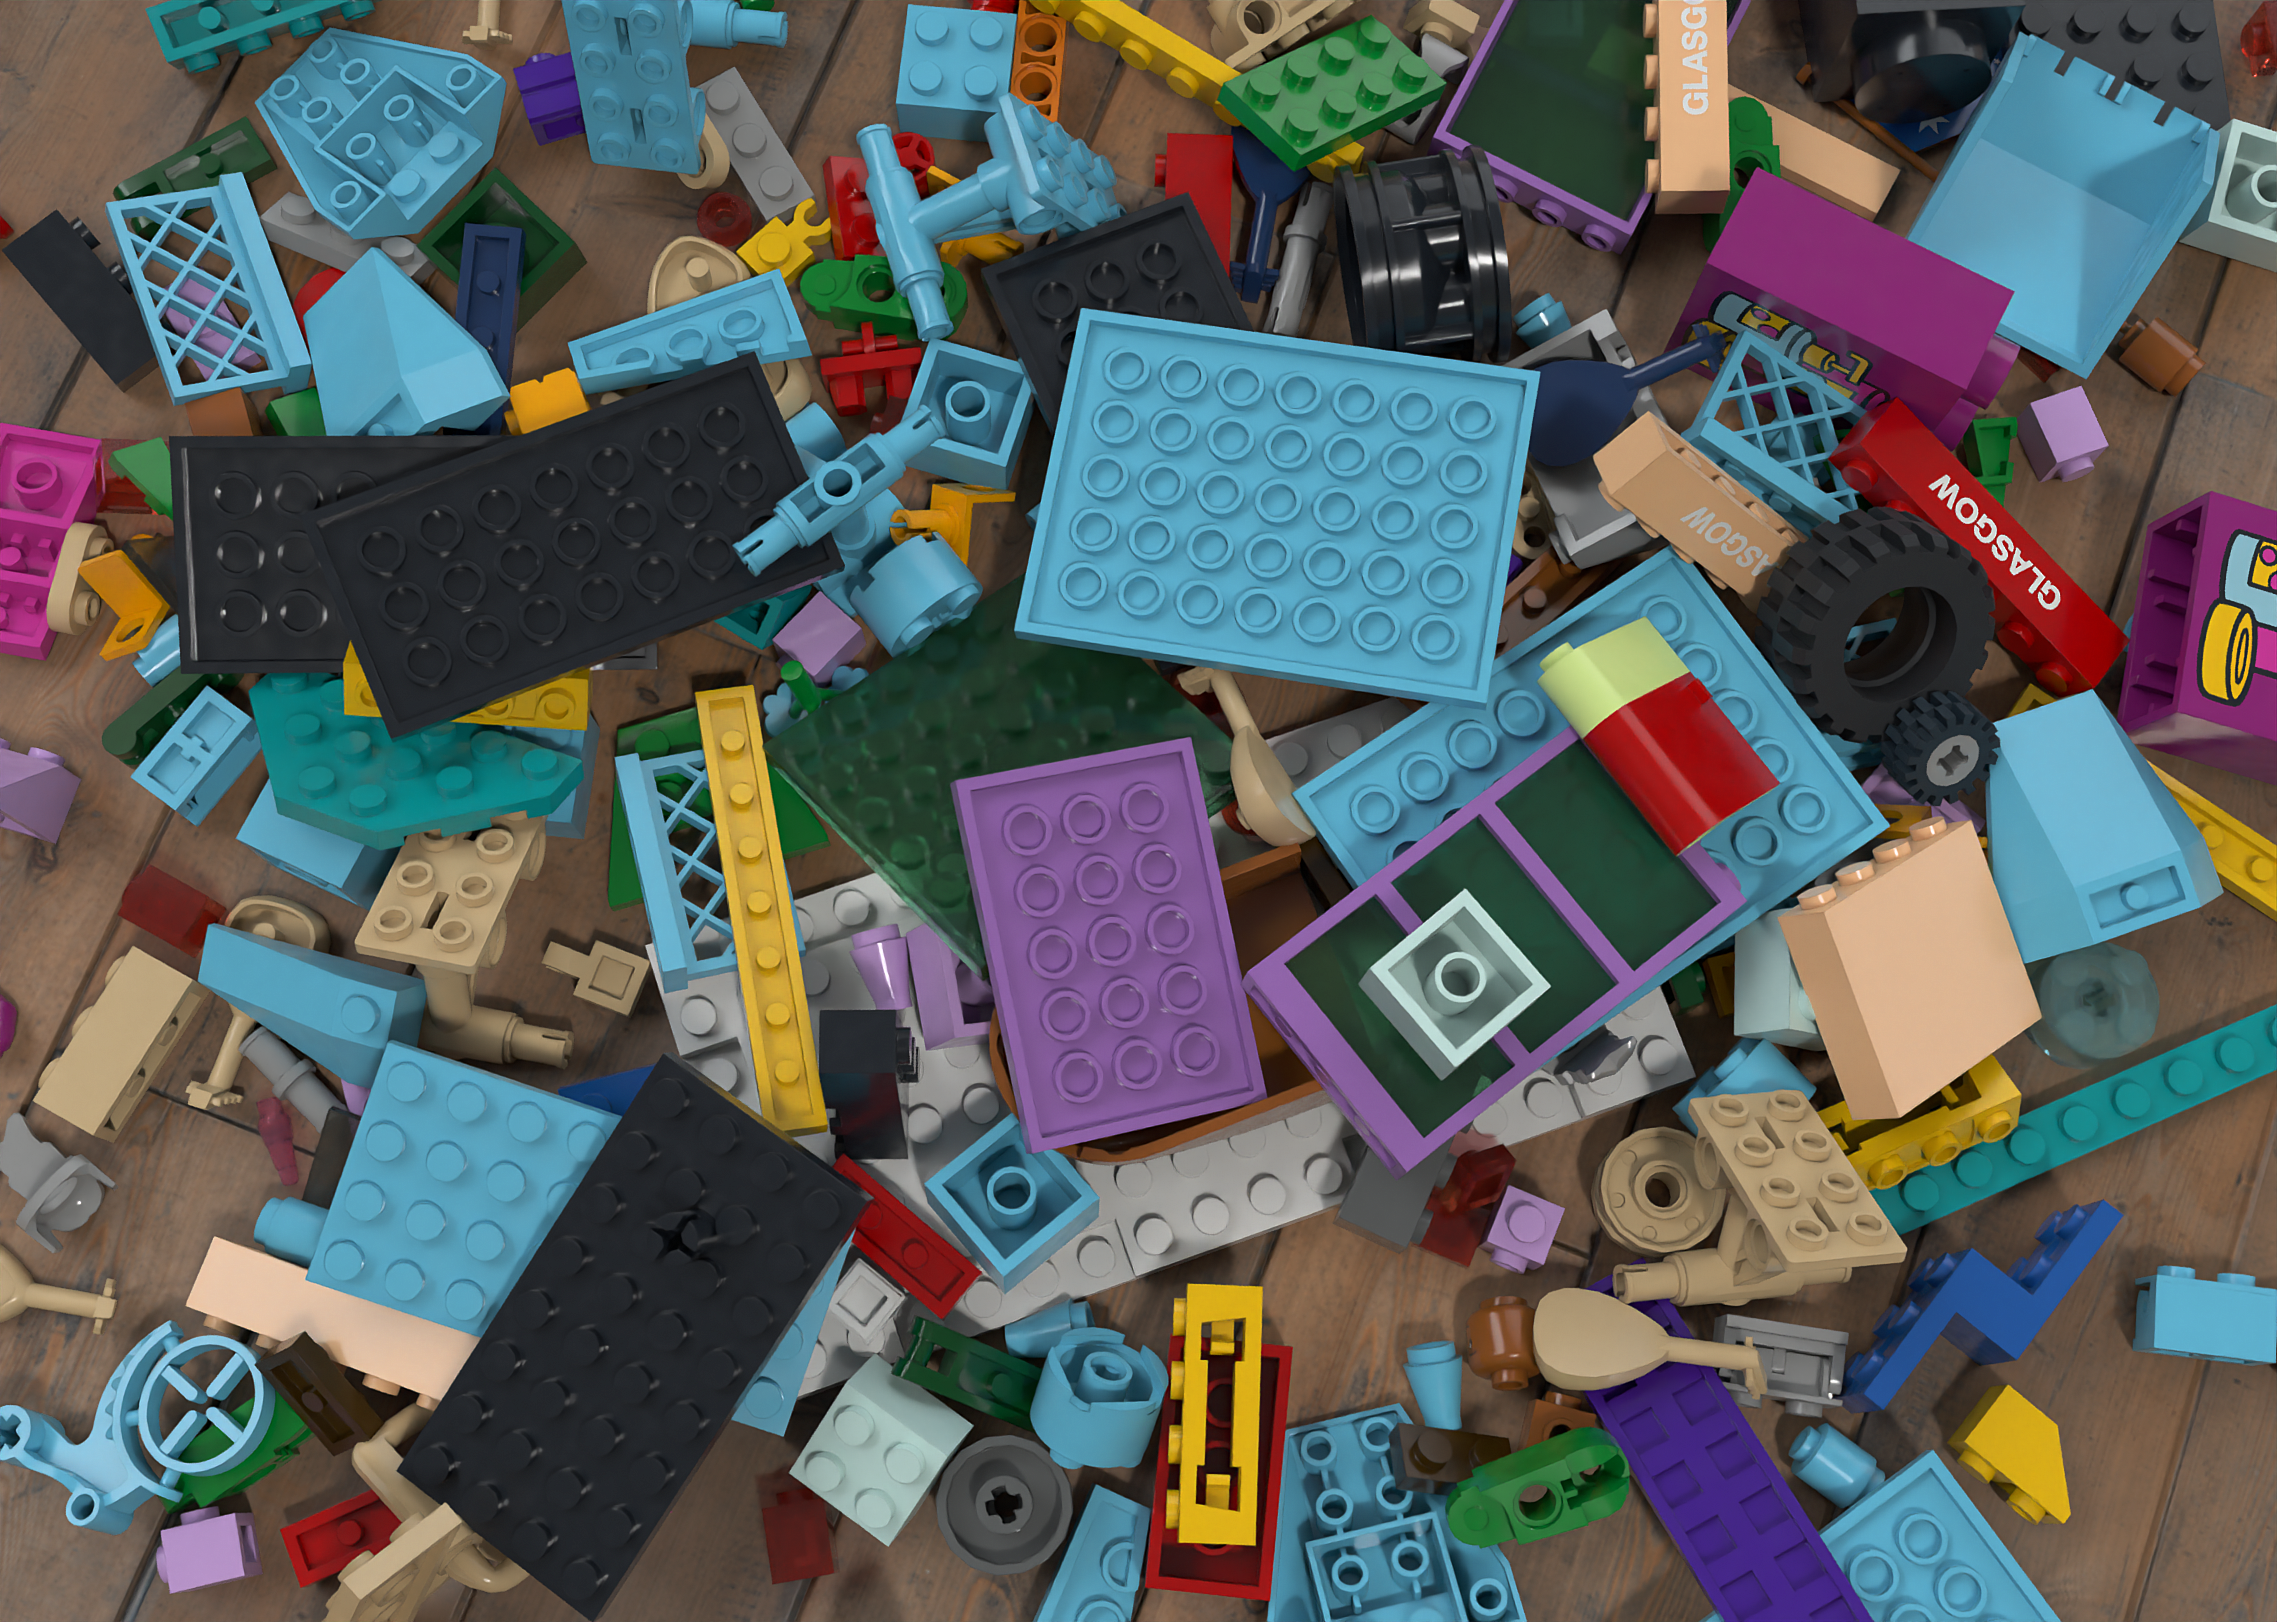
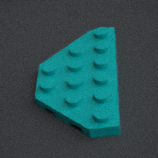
M267 673L248 691L277 813L377 850L405 845L404 836L439 828L442 837L491 827V817L525 810L528 819L552 814L584 779L582 760L475 723L447 722L393 743L382 717L344 715V679L329 673Z

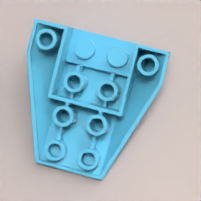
M329 28L255 101V104L317 213L352 239L418 234L493 157L507 83L501 75L468 54Z
M371 247L303 315L326 436L433 435L441 426L475 431L511 397L487 350L379 248Z
M2093 689L1993 723L1998 730L1995 734L2000 738V747L1992 749L1998 755L1996 764L1985 765V769L1990 773L1985 780L1988 867L2023 964L2095 945L2200 908L2224 893L2205 838Z
M1400 1403L1285 1431L1271 1597L1268 1606L1267 1622H1527L1510 1563L1498 1545L1495 1544L1480 1549L1479 1545L1465 1544L1454 1537L1448 1526L1445 1514V1505L1449 1496L1396 1489L1388 1435L1398 1422L1413 1424Z

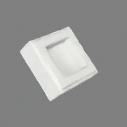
M858 1258L836 1285L827 1313L869 1346L906 1301L907 1297L862 1259Z

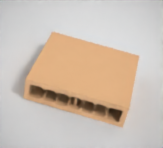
M1938 816L1920 821L1909 827L1911 834L1909 837L1893 840L1876 847L1872 851L1875 858L1840 869L1835 873L1836 882L1817 886L1797 896L1799 904L1777 917L1804 991L1808 995L1814 1010L1816 1023L1853 1120L1901 1118L2043 1018L1972 820L1946 824L1944 817Z

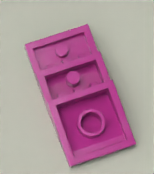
M0 423V653L46 661L57 635V632L49 628L47 622V601L63 542L68 529L73 523L82 522L94 525L108 468V460L112 450L109 441Z

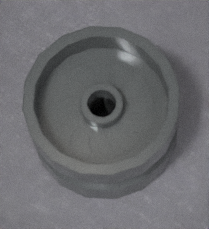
M1014 1435L985 1437L961 1450L944 1471L936 1496L938 1526L950 1550L971 1568L996 1576L1024 1573L1048 1560L1066 1538L1074 1512L1072 1486L1062 1466L1055 1463L1051 1459L1049 1452L1038 1443ZM1005 1492L1016 1496L1018 1500V1509L1014 1510L1015 1514L1010 1517L999 1515L995 1509L996 1498Z

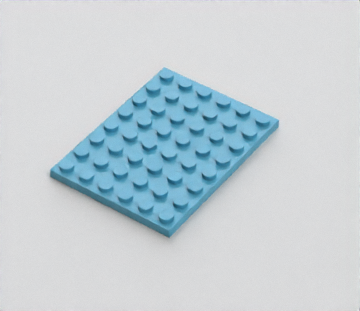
M1081 308L1014 628L1016 638L1486 711L1540 372Z
M1671 544L1495 659L1486 711L1430 702L1292 793V796L1315 829L1316 837L1355 890L1570 726L1569 722L1537 683V680L1545 673L1539 666L1545 657L1566 642L1575 649L1644 616L1648 618L1694 677L1702 682L1713 696L1714 702L1781 784L1727 818L1701 839L1700 845L1715 863L1720 862L1726 865L1735 874L1741 885L1740 892L1747 902L1541 1067L1890 827L1889 823L1810 718L1796 703L1794 697L1693 563L1688 564L1681 559ZM1573 744L1495 803L1633 971L1711 910ZM1478 817L1391 883L1423 923L1466 888L1551 985L1541 997L1507 1025L1529 1053H1532L1616 986L1615 982ZM1372 897L1364 904L1394 947L1407 937L1375 897ZM1491 1040L1472 1055L1491 1084L1513 1068Z

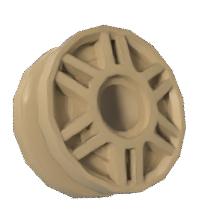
M1668 1127L1638 1130L1611 1148L1596 1168L1591 1189L1595 1218L1608 1238L1628 1253L1654 1259L1666 1257L1675 1251H1685L1708 1237L1722 1217L1726 1189L1708 1190L1701 1185L1694 1164L1696 1138L1687 1132ZM1648 1179H1658L1666 1184L1671 1196L1667 1207H1658L1649 1201L1645 1192V1185Z

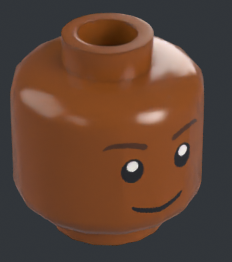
M1499 1296L1483 1300L1479 1304V1310L1473 1312L1466 1321L1470 1369L1476 1376L1490 1380L1492 1388L1495 1390L1515 1391L1528 1387V1378L1541 1373L1533 1353V1325L1536 1309L1529 1307L1526 1299L1521 1297Z

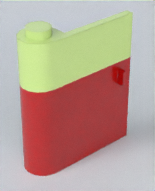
M1646 616L1575 649L1566 642L1540 662L1539 666L1545 673L1537 680L1538 685L1675 857L1693 846L1727 818L1781 784L1714 702L1713 696L1702 682L1694 677Z

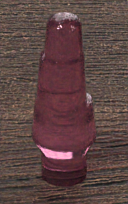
M276 1096L256 1102L260 1117L257 1128L264 1145L268 1149L273 1165L278 1171L282 1184L284 1186L294 1185L299 1182L292 1143L294 1136L291 1117L283 1110L282 1103Z

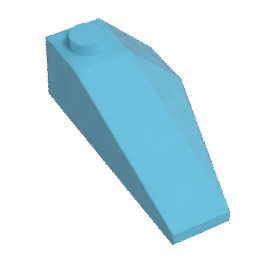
M215 923L208 924L198 982L347 1083L372 1089L389 1041L395 1040L417 1048L427 997L424 980Z

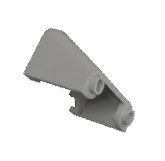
M1605 309L1502 365L1503 367L1533 371L1548 363L1564 360L1602 361L1629 369L1638 366V363L1608 310ZM1650 386L1639 390L1629 414L1602 447L1587 458L1564 467L1548 466L1536 460L1528 450L1527 457L1556 516L1554 522L1557 530L1551 532L1549 538L1564 565L1574 561L1579 569H1584L1670 545L1669 540L1662 535L1657 538L1651 537L1638 523L1635 515L1625 508L1619 512L1606 501L1598 488V483L1603 479L1593 459L1597 452L1647 411H1650L1670 427Z

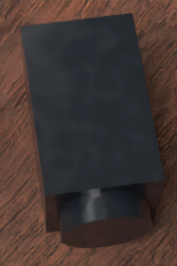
M1798 0L1807 61L1810 62L1812 70L1810 80L1814 102H1832L1843 99L1855 100V106L1861 115L1873 121L1889 124L1922 122L1955 112L1972 103L1988 88L1992 79L1990 65L2026 7V1Z

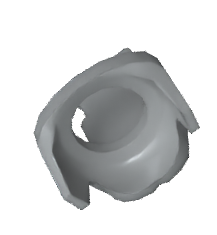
M1604 1024L1576 1043L1574 1047L1563 1052L1540 1069L1554 1076L1561 1085H1572L1575 1082L1580 1084L1592 1083L1615 1075L1632 1056L1637 1040L1634 1036L1619 1039Z
M13 1113L8 1118L4 1140L0 1142V1171L9 1177V1186L28 1200L16 1220V1225L49 1251L58 1253L64 1247L51 1231L72 1232L80 1228L89 1220L93 1213L97 1212L103 1202L105 1189L101 1182L114 1191L119 1186L82 1154L67 1157L54 1143L41 1141L22 1114Z

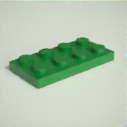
M1370 15L1224 82L1217 100L1295 172L1440 100L1447 82L1435 73L1422 58L1414 54L1394 36L1386 25Z

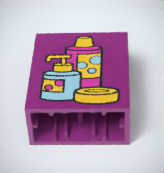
M1757 167L1708 258L1663 354L1697 339L1692 325L1699 323L1703 324V326L1707 325L1710 333L1721 330L1728 345L1722 349L1726 358L1737 334L1747 330L1866 411L1898 397L1938 440L1952 452L1966 432L1978 408L1986 410L1991 404L2019 353V345L1994 334L2015 291ZM1746 353L1741 366L1747 386L1751 387L1768 383L1762 363ZM1707 359L1687 368L1713 382L1718 372L1712 373ZM1732 385L1729 387L1731 391H1733ZM1797 386L1785 388L1793 414L1797 415L1799 412L1805 416L1813 414L1806 392ZM1771 392L1751 396L1752 401L1776 412ZM1843 417L1831 419L1834 430L1852 429L1854 427L1852 423Z
M2209 491L2147 525L2117 722L2134 744L2276 786L2277 511Z

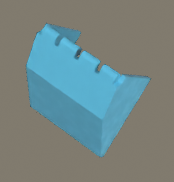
M2019 32L1962 130L1905 239L2015 291L1995 333L2087 379L2213 187L2220 133L2211 128L2209 129V123L2177 107L2173 108L2163 126L2153 122L2165 101L2127 82L2123 83L2113 101L2103 97L2110 88L2115 78L2114 75L2075 56L2062 76L2054 72L2065 51L2032 34L2027 36Z

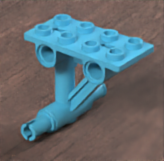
M561 0L591 160L597 164L698 174L701 167L698 144L705 124L706 100L702 88L690 87L685 57L689 45L731 49L736 47L738 42L784 48L788 35L787 13L782 11L778 13L741 9L740 4L734 0Z
M1010 92L999 97L1002 111L990 117L984 124V131L993 158L980 164L977 167V173L922 201L912 173L900 164L892 139L891 128L887 127L886 124H874L863 128L856 135L858 145H860L869 174L866 180L865 192L876 220L877 235L886 252L895 288L903 297L908 298L918 330V338L922 339V341H930L931 337L942 339L954 330L940 290L945 275L935 246L936 243L1015 229L1020 234L1035 235L1055 228L1058 240L1127 215L1124 207L1116 201L1112 187L1117 184V179L1108 159L1104 155L1098 156L1087 147L1082 139L1073 138L1064 131L1058 122L1052 123L1042 116L1033 104L1027 105Z
M807 402L801 412L785 421L808 480L776 503V508L773 509L774 517L742 541L732 545L744 565H749L748 570L757 577L761 574L762 570L794 546L798 545L800 548L804 546L810 547L831 531L845 564L844 571L812 584L818 592L821 591L851 619L858 614L849 603L852 591L858 584L863 592H865L874 581L868 571L881 558L898 546L891 537L890 527H907V522H890L895 511L905 508L888 488L903 477V473L906 471L905 464L946 435L936 416L929 417L931 410L922 404L918 407L917 411L886 434L882 435L879 432L876 434L870 433L849 450L846 448L844 439L834 422L815 402L811 405Z

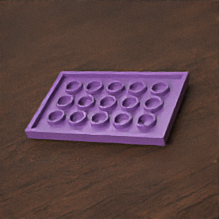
M1191 737L966 778L950 783L1026 1154H1034L1248 1105L1267 1098L1246 994L1241 986L1243 981Z

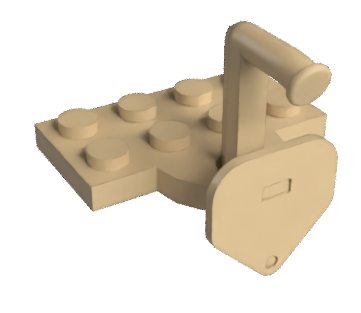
M416 1402L384 1422V1425L371 1440L357 1443L354 1446L352 1465L356 1472L397 1516L402 1524L390 1536L389 1540L392 1543L374 1556L370 1550H367L357 1556L342 1570L338 1576L341 1585L338 1591L326 1603L325 1606L329 1612L322 1622H413L421 1604L450 1578L474 1589L488 1593H497L511 1589L530 1575L474 1532L446 1502L443 1505L438 1504L396 1471L403 1458L395 1451V1448L421 1431L434 1412L417 1405ZM487 1559L499 1562V1564L493 1567Z

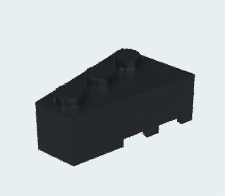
M56 209L3 248L2 252L115 385L125 393L159 367L139 306L130 296L133 293V289L128 275L116 261L106 268L92 251L101 243L78 216L68 223ZM162 316L160 319L162 328L175 334L176 332ZM169 347L172 356L175 355L177 351Z
M820 1010L819 1078L825 1108L836 1109V1118L829 1119L830 1133L835 1135V1159L838 1160L843 1153L851 1160L908 1159L909 1083H919L920 1049L916 1047L915 1037H912L911 1027H903L896 1010Z

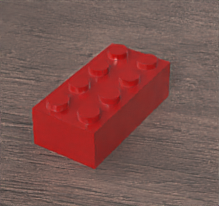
M1170 1333L1166 1363L1169 1383L1162 1403L1144 1581L1145 1588L1270 1601L1293 1354L1292 1346L1261 1343L1256 1546L1177 1542L1178 1529L1166 1528L1167 1489L1179 1490L1180 1464L1168 1463L1169 1425H1181L1182 1400L1170 1399L1172 1361L1184 1362V1336H1173ZM1201 1337L1200 1360H1208L1205 1465L1197 1466L1196 1504L1205 1505L1206 1474L1230 1475L1228 1510L1237 1511L1238 1468L1230 1467L1233 1364H1235V1361H1241L1242 1341L1234 1340V1354L1232 1356L1210 1355L1211 1338Z

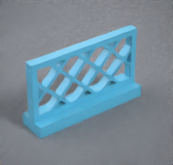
M242 172L220 175L219 186L106 203L105 213L173 406L182 405L186 402L238 387L244 393L281 386L284 395L307 390L312 361ZM210 206L215 222L206 234L181 221L180 217L186 209ZM145 216L162 226L152 241L148 242L129 232L124 219ZM171 231L198 244L188 262L160 248ZM219 233H220L222 242L216 239V237L218 236ZM135 250L142 253L139 259L137 258ZM207 250L230 261L232 270L225 281L197 268ZM151 259L179 273L168 291L144 278L143 271ZM188 278L216 292L205 310L177 296ZM236 281L238 283L239 289L233 287ZM152 298L159 301V304L156 308L154 306ZM224 298L247 309L250 317L242 329L214 316ZM168 307L197 321L185 340L162 328L160 319ZM205 327L233 340L232 345L222 359L194 345ZM253 329L255 330L257 338L250 335ZM244 346L263 356L269 370L249 374L232 365L231 362L241 347ZM169 347L177 350L173 357ZM185 356L214 370L208 381L182 385L177 368Z
M1747 330L1737 334L1692 426L1683 431L1680 436L1809 539L1813 536L1810 531L1827 520L1836 524L1839 522V515L1858 509L1855 495L1861 493L1851 488L1843 480L1841 472L1828 460V457L1839 445L1831 419L1843 417L1855 426L1867 411ZM1746 353L1762 363L1768 383L1751 387L1747 386L1741 366ZM1730 385H1732L1733 391H1728ZM1797 386L1806 392L1813 414L1794 418L1785 388ZM1771 392L1779 422L1759 426L1751 396ZM1736 399L1745 429L1733 432L1716 421L1714 417L1722 402ZM1817 423L1825 453L1806 457L1797 427ZM1782 430L1791 461L1779 463L1770 457L1763 434ZM1828 461L1837 491L1826 494L1814 485L1809 465Z
M703 749L644 761L639 760L638 753L614 757L618 790L664 994L688 989V981L738 971L733 941L722 956L700 961L696 959L693 942L705 925L733 940L731 926L713 916L726 897L723 875L700 862L715 840H717L715 824L688 810L703 788L709 790ZM703 767H705L702 772H700L699 770H697L698 768H703ZM678 772L692 780L694 784L678 804L657 791L654 777ZM662 808L671 813L666 822L664 821ZM681 819L707 834L692 856L669 843L668 836ZM674 861L684 866L678 876ZM784 863L799 957H805L806 948ZM693 872L719 886V889L704 910L682 898L681 888ZM686 914L697 919L691 929H689Z

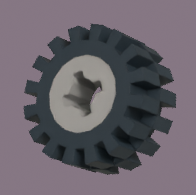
M1940 691L1931 692L1930 703L1921 696L1912 701L1915 707L1913 712L1909 713L1903 708L1896 715L1902 722L1899 726L1889 724L1885 733L1892 741H1882L1880 751L1886 755L1881 758L1883 767L1888 770L1887 773L1907 793L1921 804H1925L1927 801L1931 806H1941L1943 798L1949 804L1959 801L1958 791L1960 790L1967 795L1974 792L1976 788L1972 785V782L1976 778L1983 782L1987 779L1990 773L1984 767L1986 764H1996L1998 755L1992 749L2000 747V738L1995 734L1998 732L1995 725L1964 696L1961 697L1956 692L1948 691L1946 696Z

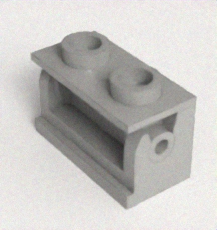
M1731 1314L1715 1318L1713 1342L1744 1346L1745 1337H1753V1346H1756V1350L1760 1353L1767 1375V1393L1760 1394V1400L1752 1399V1394H1749L1747 1387H1745L1743 1371L1713 1367L1737 1406L1761 1409L1762 1399L1785 1402V1413L1812 1418H1822L1823 1408L1842 1407L1843 1400L1832 1399L1833 1394L1839 1395L1841 1392L1849 1333Z

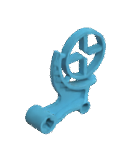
M169 1320L143 1338L119 1364L102 1394L91 1434L83 1443L75 1445L65 1435V1429L61 1422L52 1416L18 1405L0 1407V1461L43 1473L62 1483L73 1493L66 1505V1516L73 1525L111 1535L121 1534L131 1525L134 1511L155 1494L175 1502H180L184 1493L174 1487L181 1473L192 1476H213L236 1467L249 1457L261 1443L270 1426L275 1407V1388L254 1365L261 1356L251 1347L228 1337L218 1335L200 1336L180 1343L179 1340L184 1337L182 1328L178 1327L177 1322ZM217 1349L235 1351L234 1356L209 1385L206 1393L180 1370L189 1360L204 1352ZM167 1352V1354L159 1361V1359L164 1355V1353ZM250 1369L255 1385V1402L246 1428L242 1427L226 1411L216 1407H209L206 1415L194 1410L189 1411L167 1439L163 1440L159 1425V1412L164 1392L169 1383L189 1401L204 1404L208 1396L223 1401ZM207 1418L234 1442L225 1452L207 1461L184 1463L178 1459L206 1424ZM138 1425L142 1440L149 1453L160 1464L167 1467L161 1479L153 1472L143 1455L138 1437Z

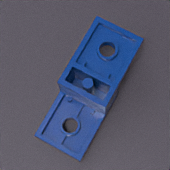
M2104 1199L2084 1206L2076 1204L2063 1213L2056 1210L2047 1217L2037 1230L2034 1238L2040 1244L2029 1259L2020 1257L2006 1273H2003L1973 1248L1952 1254L1945 1252L1935 1261L1930 1257L1926 1258L1909 1278L1907 1286L1913 1291L1899 1308L1895 1304L1891 1305L1873 1326L1871 1332L1877 1336V1339L1866 1354L1863 1355L1858 1351L1844 1364L1841 1392L1839 1395L1835 1394L1833 1399L1843 1400L1842 1407L1851 1414L1884 1410L1939 1335L1943 1336L1979 1366L2018 1360L2124 1215Z

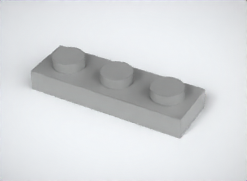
M735 67L695 87L702 88L704 91L706 114L728 149L730 167L766 225L776 216L783 223L793 218L796 207L808 198H812L816 203L814 193Z
M291 192L285 194L259 217L267 240L344 272H347L371 247L381 249L417 285H420L435 271V268L416 247L417 244L412 243L410 240L397 236L352 239L322 218L314 209L309 198L298 196Z

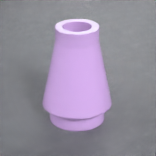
M898 924L887 925L851 935L855 950L849 951L875 1003L876 1010L898 1011L912 1007L909 988L907 937H901Z

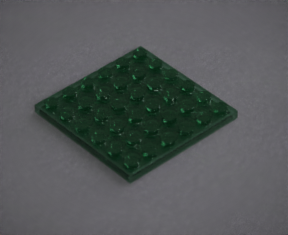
M1026 572L973 606V611L966 619L956 617L929 635L918 645L909 648L762 745L766 761L982 981H985L990 975L950 783L966 778L1191 737L1208 819L1237 799L1230 773V754L1233 740L1140 657L1016 638L1014 628Z

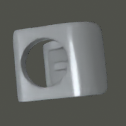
M1428 33L1423 35L1420 58L1442 79L1444 77L1454 84L1461 83L1467 73L1469 57ZM1440 100L1383 128L1408 143L1415 145L1420 141L1434 120L1439 109Z

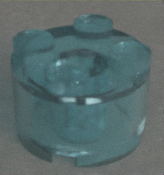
M2100 942L2051 957L2042 963L2029 978L2042 1018L2024 1030V1033L2033 1045L2037 1044L2050 1056L2049 1059L2061 1066L2074 1069H2089L2101 1066L2136 1050L2148 1041L2155 1032L2160 1008L2158 989L2152 974L2148 970L2147 961L2134 950H2127L2109 942ZM2083 997H2085L2086 1001L2088 1003H2091L2092 1006H2084L2082 1000Z

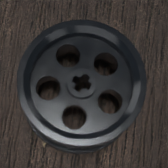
M1478 144L1466 146L1463 149L1461 158L1458 159L1452 149H1443L1438 152V155L1376 164L1374 160L1363 162L1360 174H1353L1348 164L1336 166L1333 176L1335 228L1342 287L1353 346L1424 356L1459 351L1463 361L1480 363L1482 354L1486 353L1492 363L1505 362L1509 357L1512 335L1509 268L1498 196L1491 168L1483 148Z

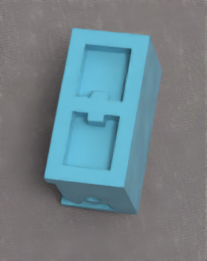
M206 686L130 777L198 827L262 750L256 723L251 717L212 688Z
M2158 1266L2156 1275L2135 1279V1285L2150 1287V1290H2140L2138 1294L2133 1351L2249 1366L2276 1363L2277 1289L2255 1287L2256 1277L2243 1274L2220 1273L2217 1274V1282L2195 1279V1269L2178 1266Z

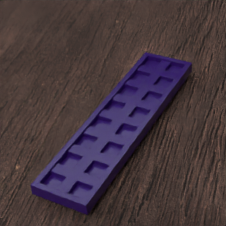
M1642 1257L1629 1265L1646 1264V1261ZM1613 1274L1585 1288L1586 1290L1601 1292L1619 1299V1297L1615 1296L1613 1289ZM1670 1299L1638 1301L1627 1304L1662 1326L1669 1336L1694 1339L1673 1304L1670 1303ZM1666 1361L1646 1375L1606 1389L1581 1390L1604 1430L1617 1440L1628 1460L1629 1471L1721 1622H1874L1713 1367Z

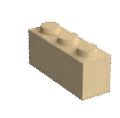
M132 946L127 955L118 958L110 967L105 978L106 988L95 1005L85 1009L77 1018L72 1029L73 1039L62 1056L54 1059L45 1068L38 1083L40 1090L33 1099L35 1103L87 1133L112 1143L115 1142L211 991L204 985L135 946Z

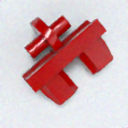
M869 321L861 322L863 339L841 341L842 357L820 359L821 374L826 392L831 393L838 416L846 417L861 415L867 412L865 388L886 386L889 409H906L922 363V354L920 347L898 349L897 335L875 337L873 322Z

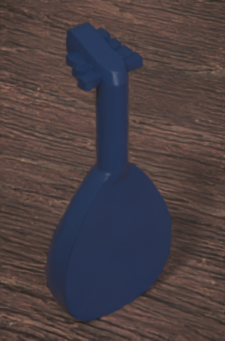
M1239 125L1231 127L1233 158L1244 186L1256 202L1246 262L1242 264L1231 261L1230 277H1232L1231 283L1234 284L1235 292L1241 293V301L1257 304L1261 290L1271 292V287L1275 285V280H1278L1280 270L1267 268L1278 206L1294 196L1313 174L1307 166L1294 172L1250 130Z
M1696 323L1692 327L1697 339L1631 369L1609 362L1591 360L1555 361L1534 369L1533 371L1540 372V379L1528 450L1536 460L1548 466L1562 467L1577 463L1594 454L1607 442L1629 414L1639 390L1706 359L1712 373L1719 372L1718 368H1721L1720 364H1723L1721 360L1725 359L1722 349L1728 346L1721 330L1710 333L1707 325L1703 326V324Z

